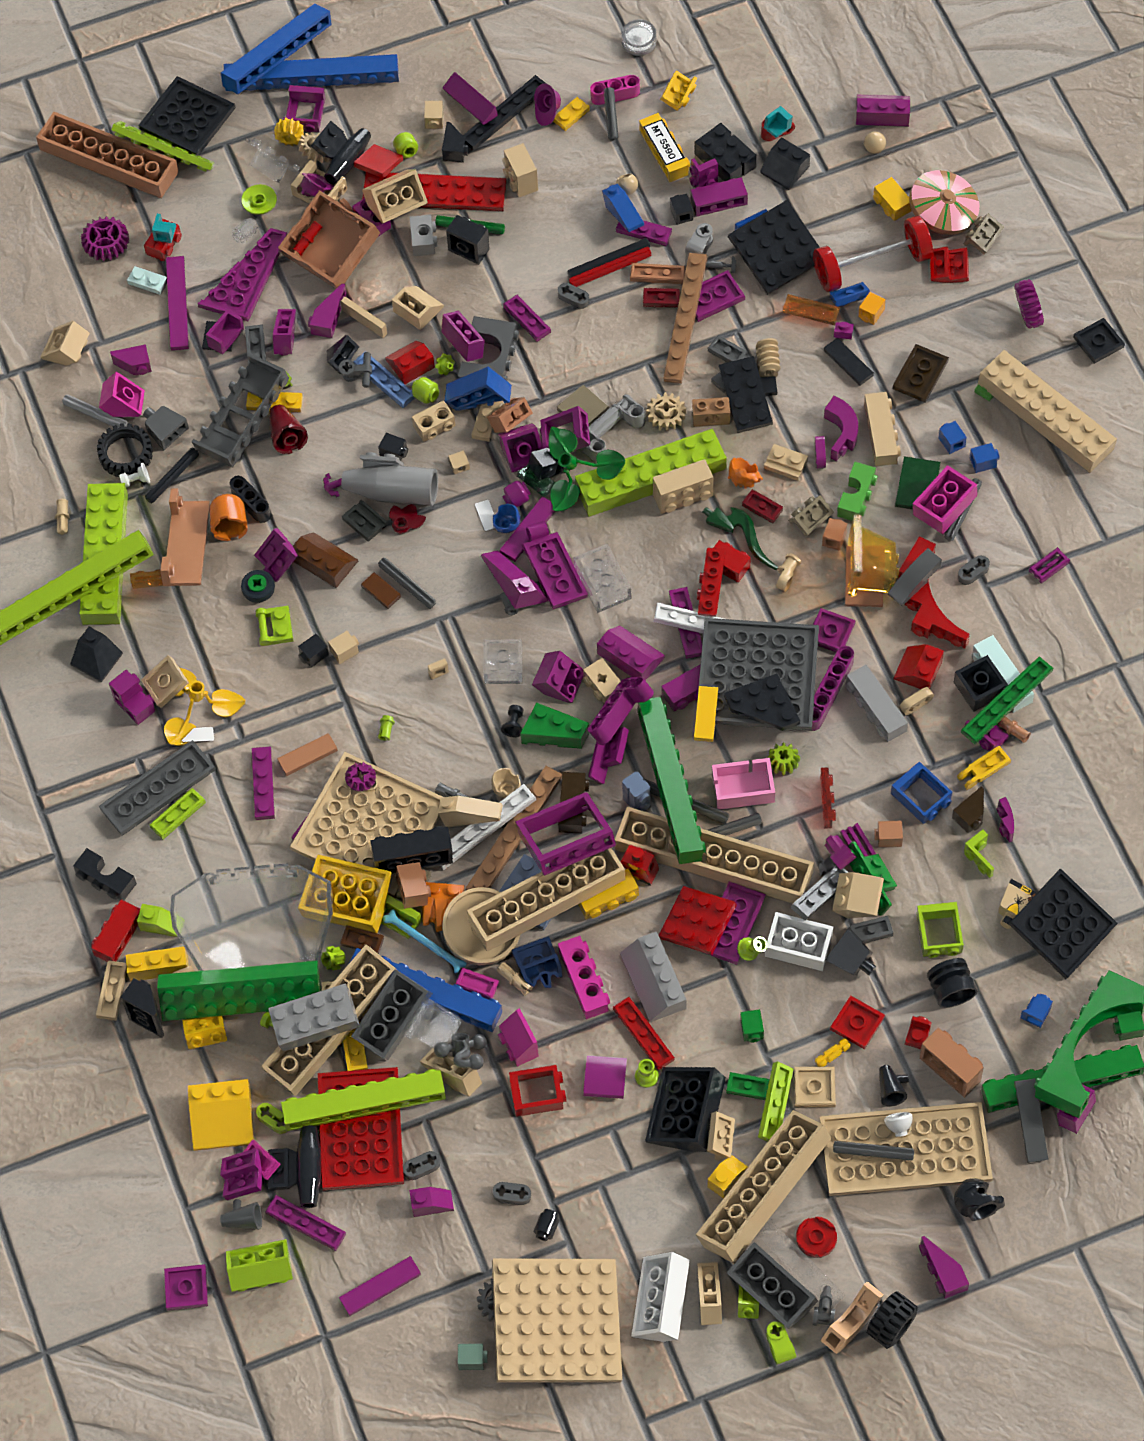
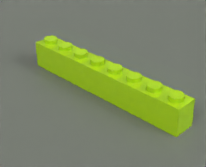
M430 1069L422 1074L410 1073L402 1078L390 1077L382 1082L370 1081L362 1086L350 1085L342 1090L331 1089L322 1094L311 1093L303 1098L291 1097L281 1102L286 1130L292 1131L301 1129L302 1126L306 1125L316 1126L445 1100L446 1095L441 1070Z

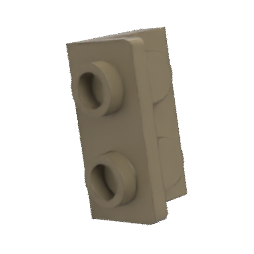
M989 213L984 217L980 216L974 222V229H970L965 235L967 239L963 243L965 246L972 244L983 255L987 253L1004 228Z
M821 495L815 498L811 496L804 502L805 506L802 509L799 507L791 513L793 517L788 520L790 523L794 522L805 536L809 535L834 513Z

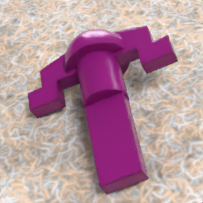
M329 473L326 474V477L323 478L324 490L331 497H339L338 491L334 492L333 489L341 486L342 478L329 482L331 476Z

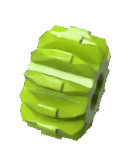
M784 742L782 746L775 744L774 749L770 748L769 755L767 756V758H770L771 769H774L776 774L781 771L783 776L786 774V771L792 774L793 769H797L798 762H800L798 750L793 749L792 743L788 747Z

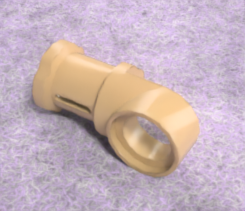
M791 553L785 556L786 560L777 569L781 575L777 581L776 588L784 592L789 589L792 583L795 568L801 564V560Z

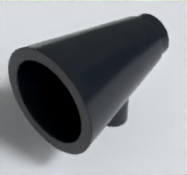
M890 1065L881 1066L879 1068L881 1104L887 1107L897 1106L907 1099V1093L901 1083H908L909 1077L908 1075H896Z

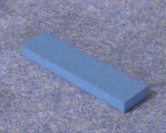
M364 353L353 361L355 365L363 364ZM371 356L372 374L370 375V381L402 408L406 407L415 399L412 395V390Z

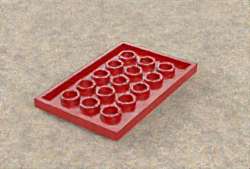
M398 1067L318 1073V1094L325 1093L331 1089L342 1090L350 1085L362 1086L370 1081L382 1082L390 1077L399 1078ZM400 1109L320 1125L323 1190L404 1184Z

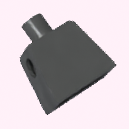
M161 406L156 412L149 407L143 413V416L147 418L145 421L147 432L163 450L167 449L189 429L185 417L165 406Z

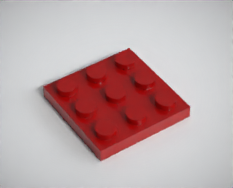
M683 886L658 936L662 940L712 955L737 905L735 901Z

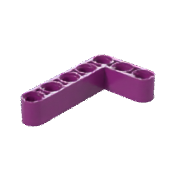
M842 646L838 649L814 695L813 717L817 718V720L812 721V731H816L822 726L853 666L854 650L850 646ZM847 656V657H849V658H848V659H843V658H841V657ZM826 687H832L834 689L828 690L826 689ZM824 702L825 705H819L817 703Z

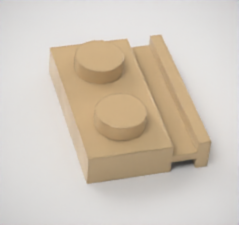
M774 444L766 463H764V469L798 481L808 461V456Z

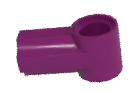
M830 835L826 838L824 846L831 854L830 858L840 870L856 858L838 835Z

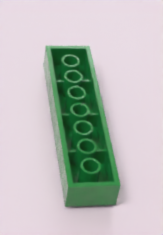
M318 961L161 974L158 975L157 990L162 1021L269 1012L268 1008L320 992L321 984Z

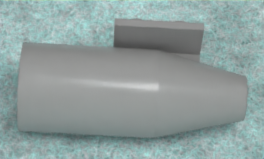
M366 452V455H360V459L363 460V468L343 471L341 480L343 490L379 502L429 506L435 504L438 491V473L434 468L404 466V463L393 454H384V457L377 456V453Z

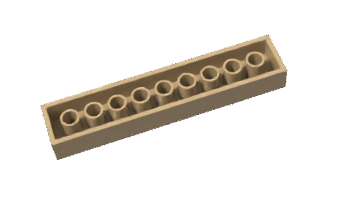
M628 806L626 808L615 838V850L625 853L629 845L640 847L655 855L657 863L726 884L730 881L766 894V896L792 904L807 892L813 874L814 862L701 829L700 839L704 841L706 847L702 861L679 864L667 819Z

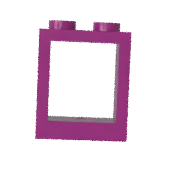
M579 406L540 420L543 449L549 448L551 427L557 428L573 422L574 434L577 437V447L574 451L590 445L588 413Z

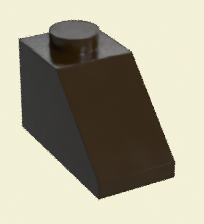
M982 786L953 809L952 819L967 833H970L972 830L976 831L983 824L984 788Z

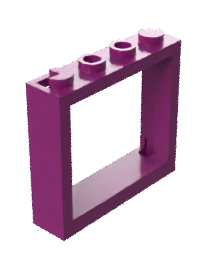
M587 792L515 821L520 838L544 876L616 846L612 829ZM587 810L590 811L601 828L598 832L545 854L541 853L530 835Z

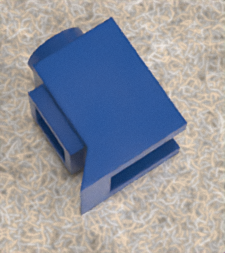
M1037 994L1036 997L1033 996L1027 1009L1021 1012L1020 1018L1041 1028L1051 1010L1053 1001L1044 994Z

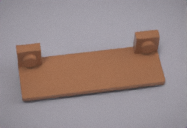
M171 488L169 498L171 522L167 555L162 557L160 570L163 586L201 585L210 501H183V497L179 496L178 488Z

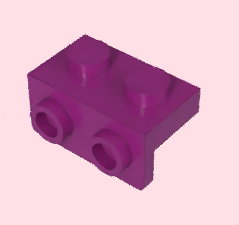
M695 158L691 159V167H689L691 177L689 180L693 187H703L718 182V163L715 158L701 165L697 163Z

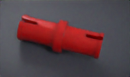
M313 221L307 231L301 234V239L292 250L297 251L302 256L307 247L313 244V239L323 227L316 221Z

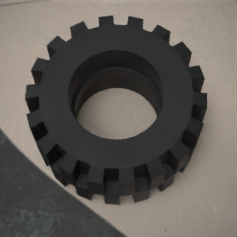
M900 1292L892 1293L870 1320L866 1333L886 1349L894 1346L912 1324L917 1315L918 1306Z

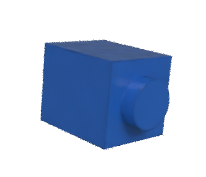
M956 421L945 423L939 428L938 438L949 454L966 447L967 437Z
M992 443L971 448L969 459L975 473L997 468V461L1000 457L998 450L994 449Z

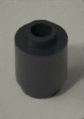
M544 1209L540 1213L533 1231L536 1234V1238L542 1241L553 1239L559 1223V1214L551 1209Z

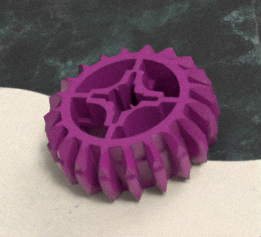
M106 215L105 219H102L99 216L97 221L92 219V224L87 223V228H83L81 244L90 258L94 257L96 260L101 258L103 262L108 258L111 261L112 257L118 258V254H123L124 249L128 247L129 233L120 219L116 221L114 217L109 219Z
M1028 279L1015 283V294L1026 327L1031 329L1043 325L1044 316L1033 282Z

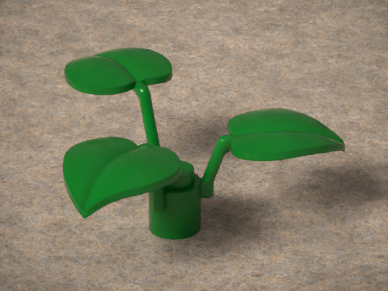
M551 427L549 433L550 453L558 460L559 465L564 467L563 471L569 482L559 480L552 486L550 496L553 510H567L578 501L580 488L572 484L573 480L569 473V470L575 469L578 463L597 467V474L600 478L611 480L624 467L626 461L624 456L617 451L607 449L597 454L596 464L579 460L570 454L577 447L576 435L567 429Z

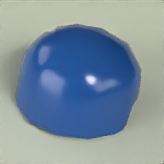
M512 504L500 505L498 512L495 515L493 514V526L498 532L511 533L520 524L519 511Z

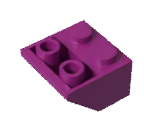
M561 651L545 653L532 685L546 696L567 703H573L584 677L583 668Z

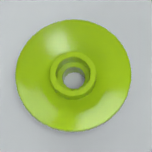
M257 184L244 191L241 201L247 212L262 215L270 212L275 207L277 196L271 187Z

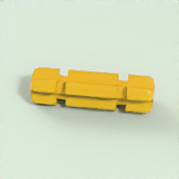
M843 1038L838 1042V1045H833L823 1055L815 1058L816 1065L824 1067L827 1065V1062L830 1063L840 1056L842 1051L845 1052L850 1049L851 1045L848 1040Z

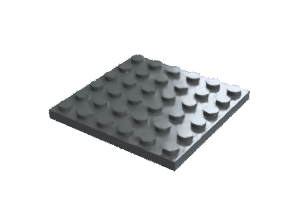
M705 618L699 686L718 687L715 724L775 728L773 725L751 720L750 717L740 713L739 715L732 713L724 698V693L777 673L800 719L799 725L789 729L812 731L819 625Z

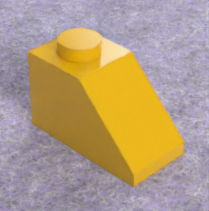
M731 1155L730 1158L721 1162L710 1175L707 1187L724 1199L748 1166Z

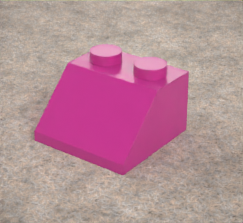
M116 371L102 384L99 408L112 417H139L142 413L145 390Z
M519 1008L499 1025L500 1033L497 1034L501 1044H506L508 1048L506 1053L511 1062L514 1061L517 1067L539 1057L537 1041Z

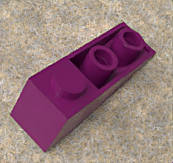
M922 1236L919 1250L922 1256H926L929 1262L927 1267L930 1274L935 1275L937 1280L935 1285L939 1294L943 1293L946 1299L967 1291L969 1282L962 1266L927 1237Z

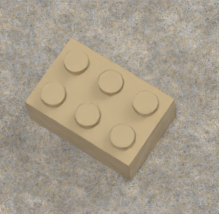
M705 459L653 477V497L661 514L673 512L677 508L687 507L694 502L704 501L713 496V475Z

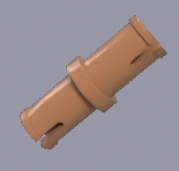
M1004 717L997 724L1006 730L1008 735L1012 734L1023 743L1031 735L1030 732L1019 726L1018 722L1015 720L1011 721L1007 717Z

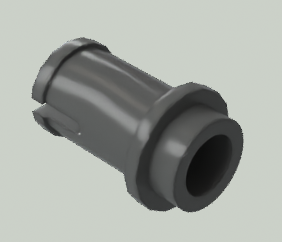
M504 592L501 593L500 598L505 606V613L510 616L517 614L519 610L513 607Z

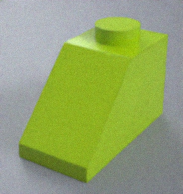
M147 904L141 905L137 920L140 931L179 937L183 918L162 907Z

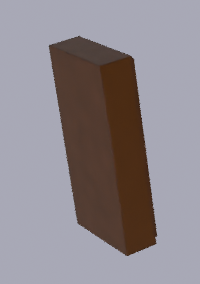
M375 572L361 583V587L387 609L401 598V594Z

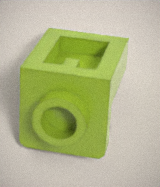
M739 1285L738 1318L758 1319L759 1302Z

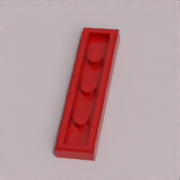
M630 997L613 1006L614 1012L648 1058L653 1061L658 1071L675 1060V1057Z

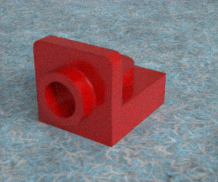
M912 1016L905 1045L921 1049L922 1043L929 1036L932 1022L922 1016Z

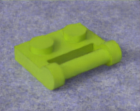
M289 605L268 609L258 608L255 610L259 622V644L261 646L294 642ZM266 617H271L273 636L270 637L267 633Z

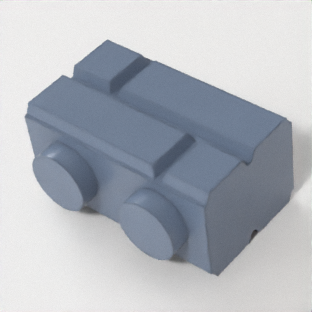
M635 771L622 781L623 800L631 808L646 811L650 807V786L643 780L640 773Z

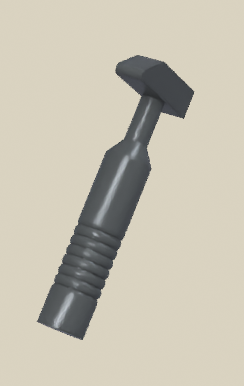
M732 256V264H726L722 261H707L706 268L722 269L723 267H731V273H736V259L734 256Z

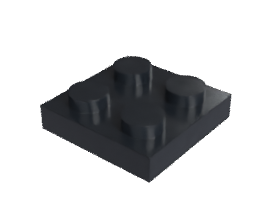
M1105 318L1076 332L1073 336L1074 340L1094 364L1125 346L1123 340Z

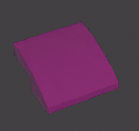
M275 528L254 556L265 566L263 570L268 572L275 582H278L296 559L297 553L284 534L278 528Z
M587 1056L583 1096L624 1099L627 1058Z
M257 1148L222 1158L220 1176L225 1179L223 1197L227 1201L261 1191L262 1169Z

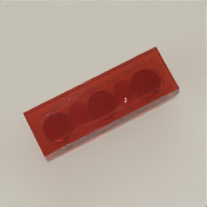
M824 767L820 770L824 829L832 828V821H836V812L831 807V804L834 803V792H830V786H833V775L829 774L828 767Z

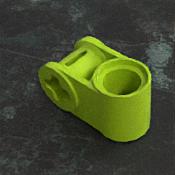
M777 1321L770 1323L767 1327L766 1338L776 1365L797 1358L784 1325ZM776 1330V1332H779V1336L776 1337L775 1334H772V1331Z

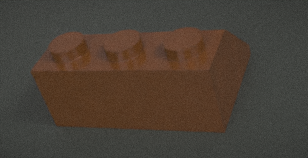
M314 532L300 536L293 545L297 553V557L293 562L335 588L339 586L359 562L357 558Z

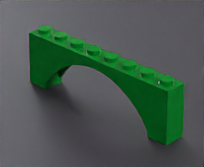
M1110 970L1105 976H1101L1097 984V990H1092L1089 996V1003L1082 1006L1079 1019H1074L1070 1033H1066L1062 1039L1061 1048H1056L1052 1056V1062L1046 1064L1043 1070L1044 1075L1042 1078L1038 1077L1034 1084L1036 1089L1035 1098L1077 1118H1080L1086 1108L1090 1092L1086 1091L1081 1084L1074 1065V1051L1078 1042L1092 1027L1107 1019L1136 1011H1141V1015L1144 1013V986Z

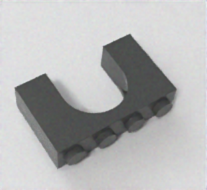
M474 316L471 325L485 340L484 343L496 346L501 351V354L494 362L489 364L462 361L458 379L489 366L507 381L508 376H506L507 371L510 372L512 364L510 358L515 354L514 342L518 341L519 330H517L516 323Z

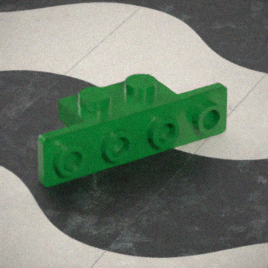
M855 841L851 842L848 848L856 856L849 863L855 873L884 879L878 907L879 916L884 915L892 906L885 892L894 890L897 884L879 854L864 857Z

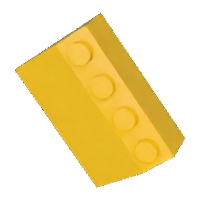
M317 855L299 909L305 917L378 933L384 915L391 871Z

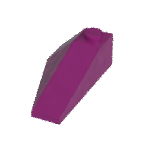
M498 550L481 554L482 559L515 609L548 602V598L541 587Z

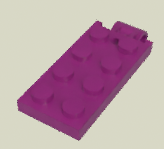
M545 521L527 526L526 532L531 541L522 544V547L552 609L554 610L588 598V593L558 532L549 535Z

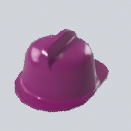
M541 84L537 87L534 94L535 116L538 124L547 126L552 123L556 116V111L561 105V97L549 84Z
M302 173L304 177L300 186L302 188L301 194L304 196L315 197L319 190L324 193L326 190H332L335 186L328 183L321 175Z

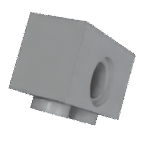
M431 215L410 216L413 256L435 254L434 247H438L437 236H433V232H436L435 221L432 222Z

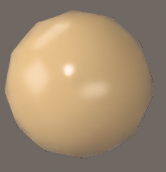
M871 132L865 137L864 146L871 154H878L885 149L886 139L880 132Z
M625 174L617 178L616 184L627 195H631L637 190L638 180L633 174Z

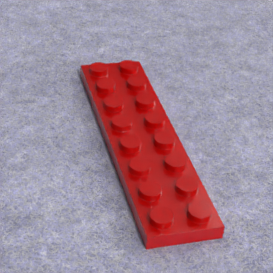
M366 172L364 188L398 173H389L384 178ZM418 174L428 201L427 204L420 207L504 211L506 178Z

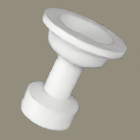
M141 463V466L138 467L137 473L131 475L126 473L120 474L121 483H125L126 487L130 486V482L139 479L150 484L149 474L144 463Z

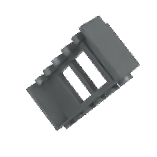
M250 353L246 355L250 361L246 368L241 366L238 369L240 375L238 382L231 381L229 383L231 391L227 398L221 396L219 403L222 407L218 413L214 411L210 413L212 423L208 428L205 426L201 427L200 432L203 437L200 441L192 440V444L197 451L232 468L240 459L244 449L249 445L252 435L259 429L260 422L268 415L269 408L278 399L280 392L289 380L285 369ZM243 391L263 399L255 414L235 406ZM230 411L250 420L241 435L221 426Z

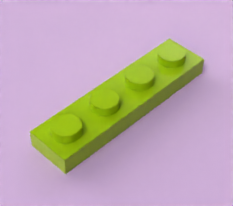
M778 1061L772 1065L758 1138L766 1142L771 1139L783 1123L793 1074V1068Z

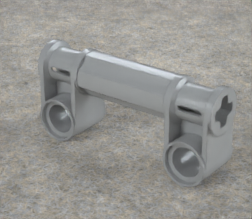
M623 395L622 400L617 404H613L589 426L590 445L578 450L597 462V454L606 450V444L600 437L621 419L634 428H641L646 422L644 408L629 395Z

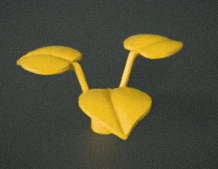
M180 668L189 684L175 696L178 697L184 693L189 694L190 704L185 721L182 718L175 717L166 722L164 734L167 742L174 746L189 743L182 742V740L193 728H196L194 724L188 723L194 702H199L205 697L210 704H213L212 711L216 715L230 717L239 711L246 700L239 694L225 689L214 691L212 699H210L208 692L204 691V684L201 681H197L196 676L191 671Z

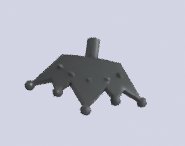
M830 856L826 860L819 857L818 860L822 862L818 866L819 875L821 876L822 873L827 874L828 871L830 872L836 864Z

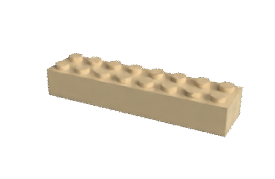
M1003 350L980 372L978 384L981 387L987 389V392L1089 473L1114 450L1117 438L1007 351Z
M609 848L545 876L540 872L468 909V921L488 952L624 881L625 869L612 848Z
M365 945L329 988L342 984L347 985L358 1021H360L397 969L368 945ZM352 1030L284 1052L278 1046L261 1067L280 1085L296 1096Z
M792 1110L696 1233L697 1238L705 1249L735 1264L830 1141L831 1137L823 1124Z

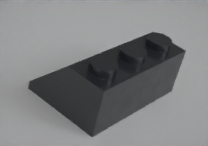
M133 978L121 996L128 1019L163 1038L162 1022L151 985L142 979L139 981Z

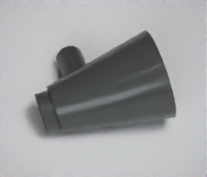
M235 1199L233 1201V1210L222 1214L220 1217L222 1227L260 1230L262 1227L260 1205L258 1202L241 1207V1200Z

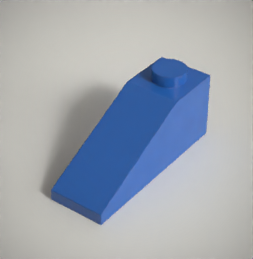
M618 184L611 185L607 189L602 190L607 210L628 232L645 225L628 195Z

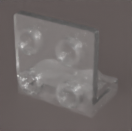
M433 1000L422 1001L404 1036L410 1040L418 1038L432 1048L439 1042L450 1044L451 1036L456 1034L463 1020Z

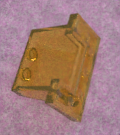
M854 514L848 537V546H851V572L848 580V596H856L858 589L889 592L896 583V578L898 579L899 567H896L899 561V553H896V543L863 527L861 515Z

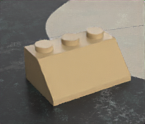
M416 169L404 170L362 189L368 207L381 223H385L428 203Z

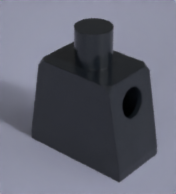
M847 929L825 959L853 975H857L862 970L870 976L876 968L868 960L873 952L849 929Z

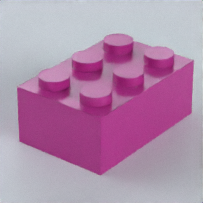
M947 465L913 502V515L941 534H944L977 497V484Z

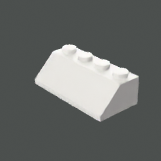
M673 1252L643 1257L632 1337L661 1342L678 1340L689 1259Z

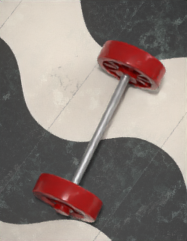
M917 215L904 221L905 241L841 262H837L829 246L826 245L813 251V262L823 289L826 292H832L841 288V267L907 245L917 262L931 259L933 256V245L924 220Z

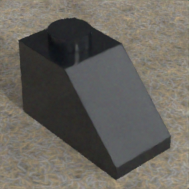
M446 122L442 146L443 161L464 162L465 156H468L469 145H466L465 137L453 124Z

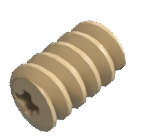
M766 338L758 341L756 344L757 368L760 377H777L780 371L778 341L774 338Z

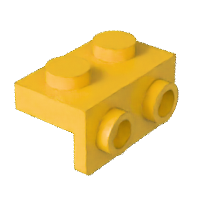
M675 71L660 100L677 111L681 106L685 107L690 100L688 97L689 93L692 94L697 86L695 84L697 77L694 76L690 80L680 72Z

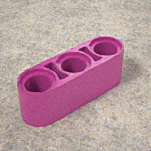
M627 75L595 82L590 87L591 102L595 105L605 104L604 89L608 87L614 89L615 102L635 98L640 94V79L636 75Z

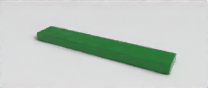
M1039 656L961 729V733L973 744L979 742L1052 673L1054 668Z

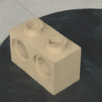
M444 400L412 416L413 427L423 442L432 440L437 435L450 431L456 426L455 416Z

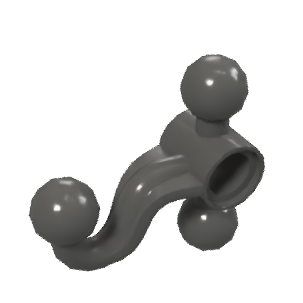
M456 1033L451 1036V1044L439 1042L435 1045L434 1052L440 1058H444L449 1052H452L453 1062L457 1067H470L471 1069L478 1070L484 1064L483 1057L479 1054L470 1056V1048L473 1047L481 1050L486 1046L487 1040L482 1034H476L469 1040L468 1034Z

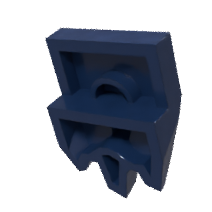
M549 936L512 949L522 977L532 987L536 986L537 980L540 979L545 988H552L551 976L562 977L561 963Z

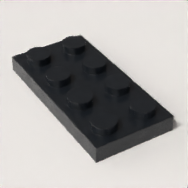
M754 356L719 364L718 368L726 396L729 397L730 410L737 433L773 425Z

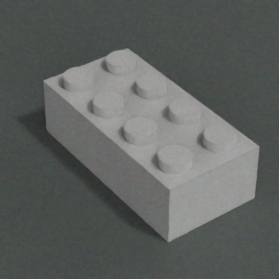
M346 984L268 1008L278 1045L283 1052L360 1027L351 993Z

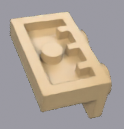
M717 1111L711 1113L707 1152L715 1154V1160L720 1161L731 1157L735 1119Z

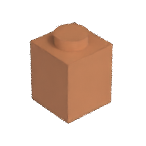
M829 518L823 534L822 546L840 551L847 533L848 523L840 519Z
M878 821V828L874 829V840H878V847H902V821Z

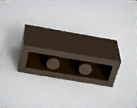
M562 772L560 803L582 793L589 792L590 780H586V773ZM584 812L558 822L559 832L582 834V828L586 827L587 815H584Z

